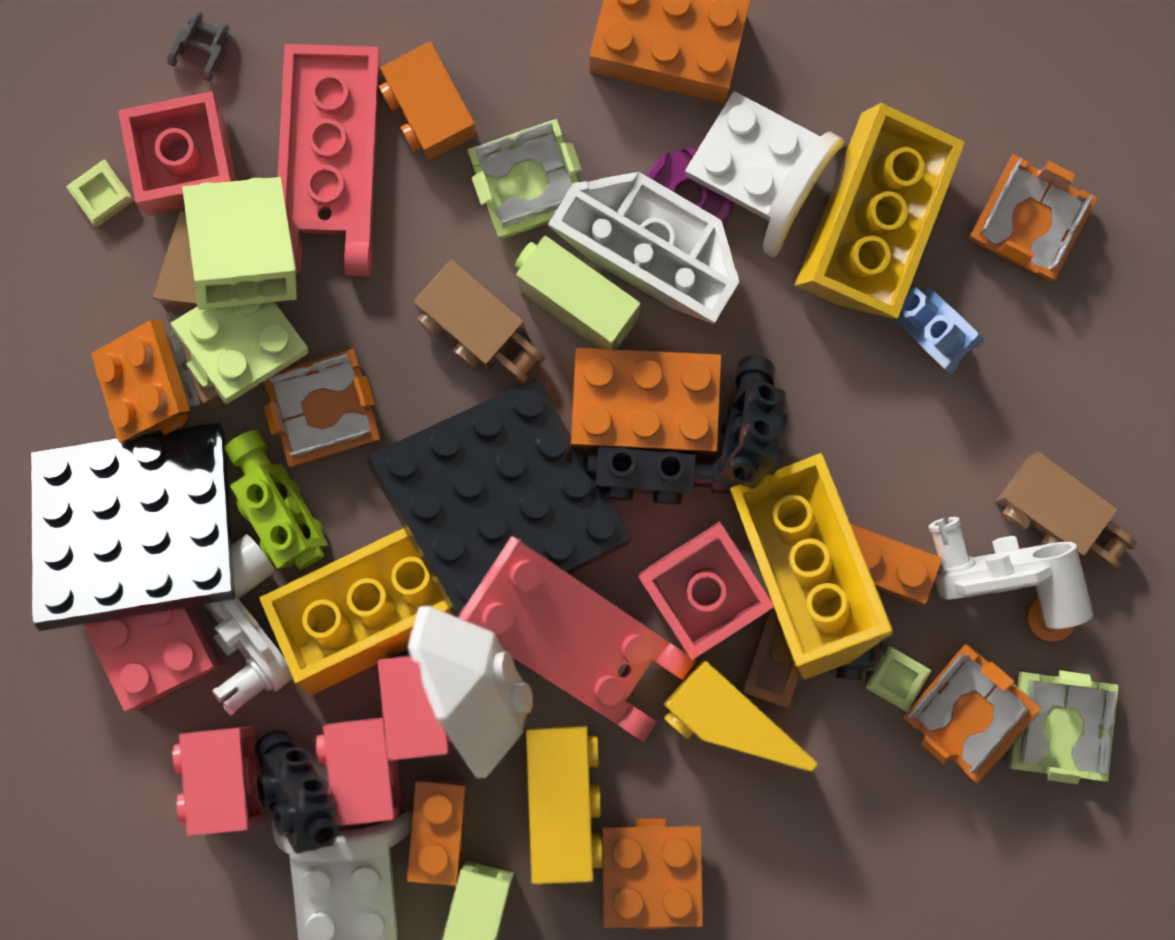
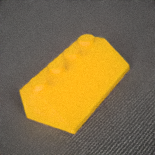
M879 103L862 112L794 286L839 306L891 319H898L965 141L883 103Z
M822 453L778 469L773 475L767 474L754 490L742 484L730 488L794 661L804 680L851 663L893 633Z
M404 528L259 598L295 683L309 696L378 664V660L388 659L409 649L419 607L429 606L453 616Z

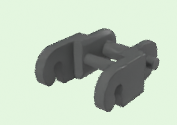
M197 12L193 18L190 17L187 24L189 26L187 31L180 28L169 51L167 64L175 67L178 63L177 55H183L186 48L194 46L211 55L203 73V80L212 82L214 77L212 74L213 70H219L226 55L223 44L225 40L229 41L231 37L228 34L229 25L223 24L220 28L203 22L202 13ZM198 31L215 37L211 46L195 40Z

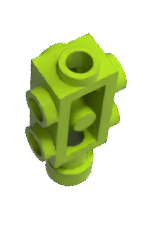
M251 430L231 440L224 448L233 465L240 466L245 475L230 486L238 499L237 507L242 516L253 525L261 539V550L275 564L277 569L297 566L299 570L306 569L320 561L324 557L322 550L329 546L323 536V526L309 512L300 496V487L297 481L289 477L282 464L272 465L265 453L268 447L259 431ZM282 484L287 489V496L284 500L278 491ZM305 524L310 529L309 539H306L302 533Z

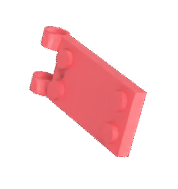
M285 44L278 177H281L296 274H300L302 267L301 233L346 235L344 250L345 275L371 276L378 86L381 56L379 47ZM329 209L332 212L331 217L328 220H321L319 218L321 210Z
M514 537L510 538L458 617L461 620L495 633L505 652H508L514 659L643 742L646 741L657 721L626 700L651 661H654L683 681L697 662L695 659L692 660L687 653L644 626ZM623 664H627V667L625 668L621 676H619V667Z

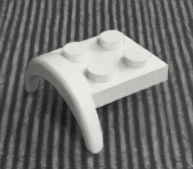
M734 91L685 172L688 178L768 220L769 225L764 238L763 251L769 257L774 258L779 254L786 235L812 187L833 156L844 147L845 141L832 132L818 136Z
M406 811L393 820L375 826L339 831L334 841V846L295 854L285 835L280 836L277 833L274 820L272 821L275 843L281 850L290 855L298 940H397L398 926L390 847L396 845L410 834L413 819L412 811Z

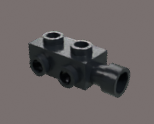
M762 356L745 357L737 366L736 386L739 389V393L728 407L727 420L722 426L724 434L722 455L717 461L719 475L753 490L767 474L773 475L782 461L784 450L779 447L780 436L785 428L788 417L787 413L783 412L786 391L774 386L775 366L769 359Z
M609 447L589 448L587 475L596 477L595 487H602L605 490L606 497L613 500L632 501L634 493L653 494L652 502L681 505L682 497L691 498L693 486L711 488V493L731 494L730 488H732L733 480L719 475L717 461L721 456L719 454H714V459L675 452ZM623 459L630 464V468L625 472H619L614 469L613 463L616 460ZM671 463L676 466L678 473L674 476H667L662 472L661 466Z
M271 731L263 735L256 743L254 749L255 756L263 768V775L258 776L256 781L257 793L261 804L270 807L277 833L280 836H286L295 854L334 846V841L339 833L335 823L336 804L328 793V782L319 777L312 766L310 752L302 747H296L290 736L284 731Z

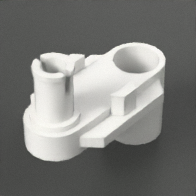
M949 517V524L947 525L944 518L934 521L929 525L937 555L942 558L934 580L940 598L958 599L1036 586L1047 627L1053 629L1074 627L1089 621L1094 616L1075 543L1058 542L1019 549L1017 537L1008 536L993 541L995 554L971 557L967 554L958 517Z
M247 534L232 544L235 599L203 604L219 624L214 628L218 634L213 637L219 647L227 656L239 649L247 659L245 660L246 667L218 688L212 690L219 703L237 691L236 694L223 703V708L229 715H233L237 709L263 689L277 692L293 680L283 655L239 601L242 596L275 573L267 556Z

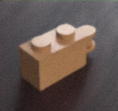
M452 259L413 301L417 310L421 313L416 320L435 337L438 338L442 333H445L457 344L452 351L473 369L479 363L489 371L497 362L524 384L528 379L525 374L536 362L541 364L545 360V357L520 335L525 330L524 321ZM514 342L522 350L510 361L503 354Z
M1039 451L1028 456L995 501L1005 509L1002 515L1010 523L1024 531L1030 527L1043 536L1042 545L1058 542L1075 543L1079 557L1089 553L1102 564L1115 571L1122 565L1119 559L1126 549L1132 550L1137 544L1134 538L1110 521L1118 510ZM1102 531L1111 537L1103 548L1095 543V540Z

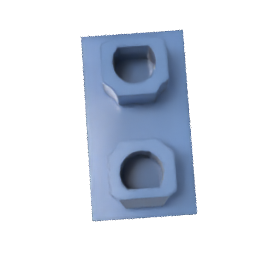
M929 286L923 292L917 287L913 288L906 296L900 312L901 315L895 320L950 375L957 369L961 359L970 350L980 346L985 341L972 326Z

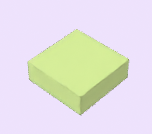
M105 159L66 186L96 227L135 201Z
M887 646L884 651L882 666L877 670H873L864 688L904 712H908L932 670L891 646Z

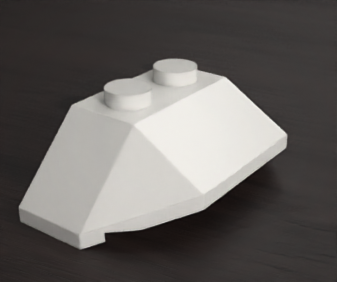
M640 172L606 177L590 182L573 183L548 223V227L590 261L666 306L715 324L739 284V278L734 267L722 221Z
M419 607L408 647L413 661L420 662L422 683L438 722L475 777L486 778L522 735L526 715L531 711L533 705L531 688L522 680L514 666L512 656L505 652L495 633L432 607Z

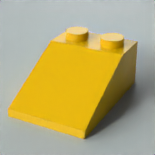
M701 661L663 703L670 710L664 719L687 740L695 733L704 741L808 771H812L818 765L815 760L706 661Z

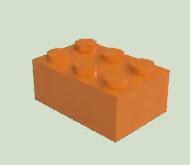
M603 0L589 55L590 73L726 104L750 0Z
M576 348L571 447H578L580 451H589V448L609 447L714 457V454L717 452L721 355Z

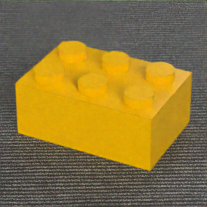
M587 725L530 727L526 733L532 884L593 881V869L602 868L601 834L591 833V818H600L599 784L590 785L589 768L598 767L597 735L588 736Z

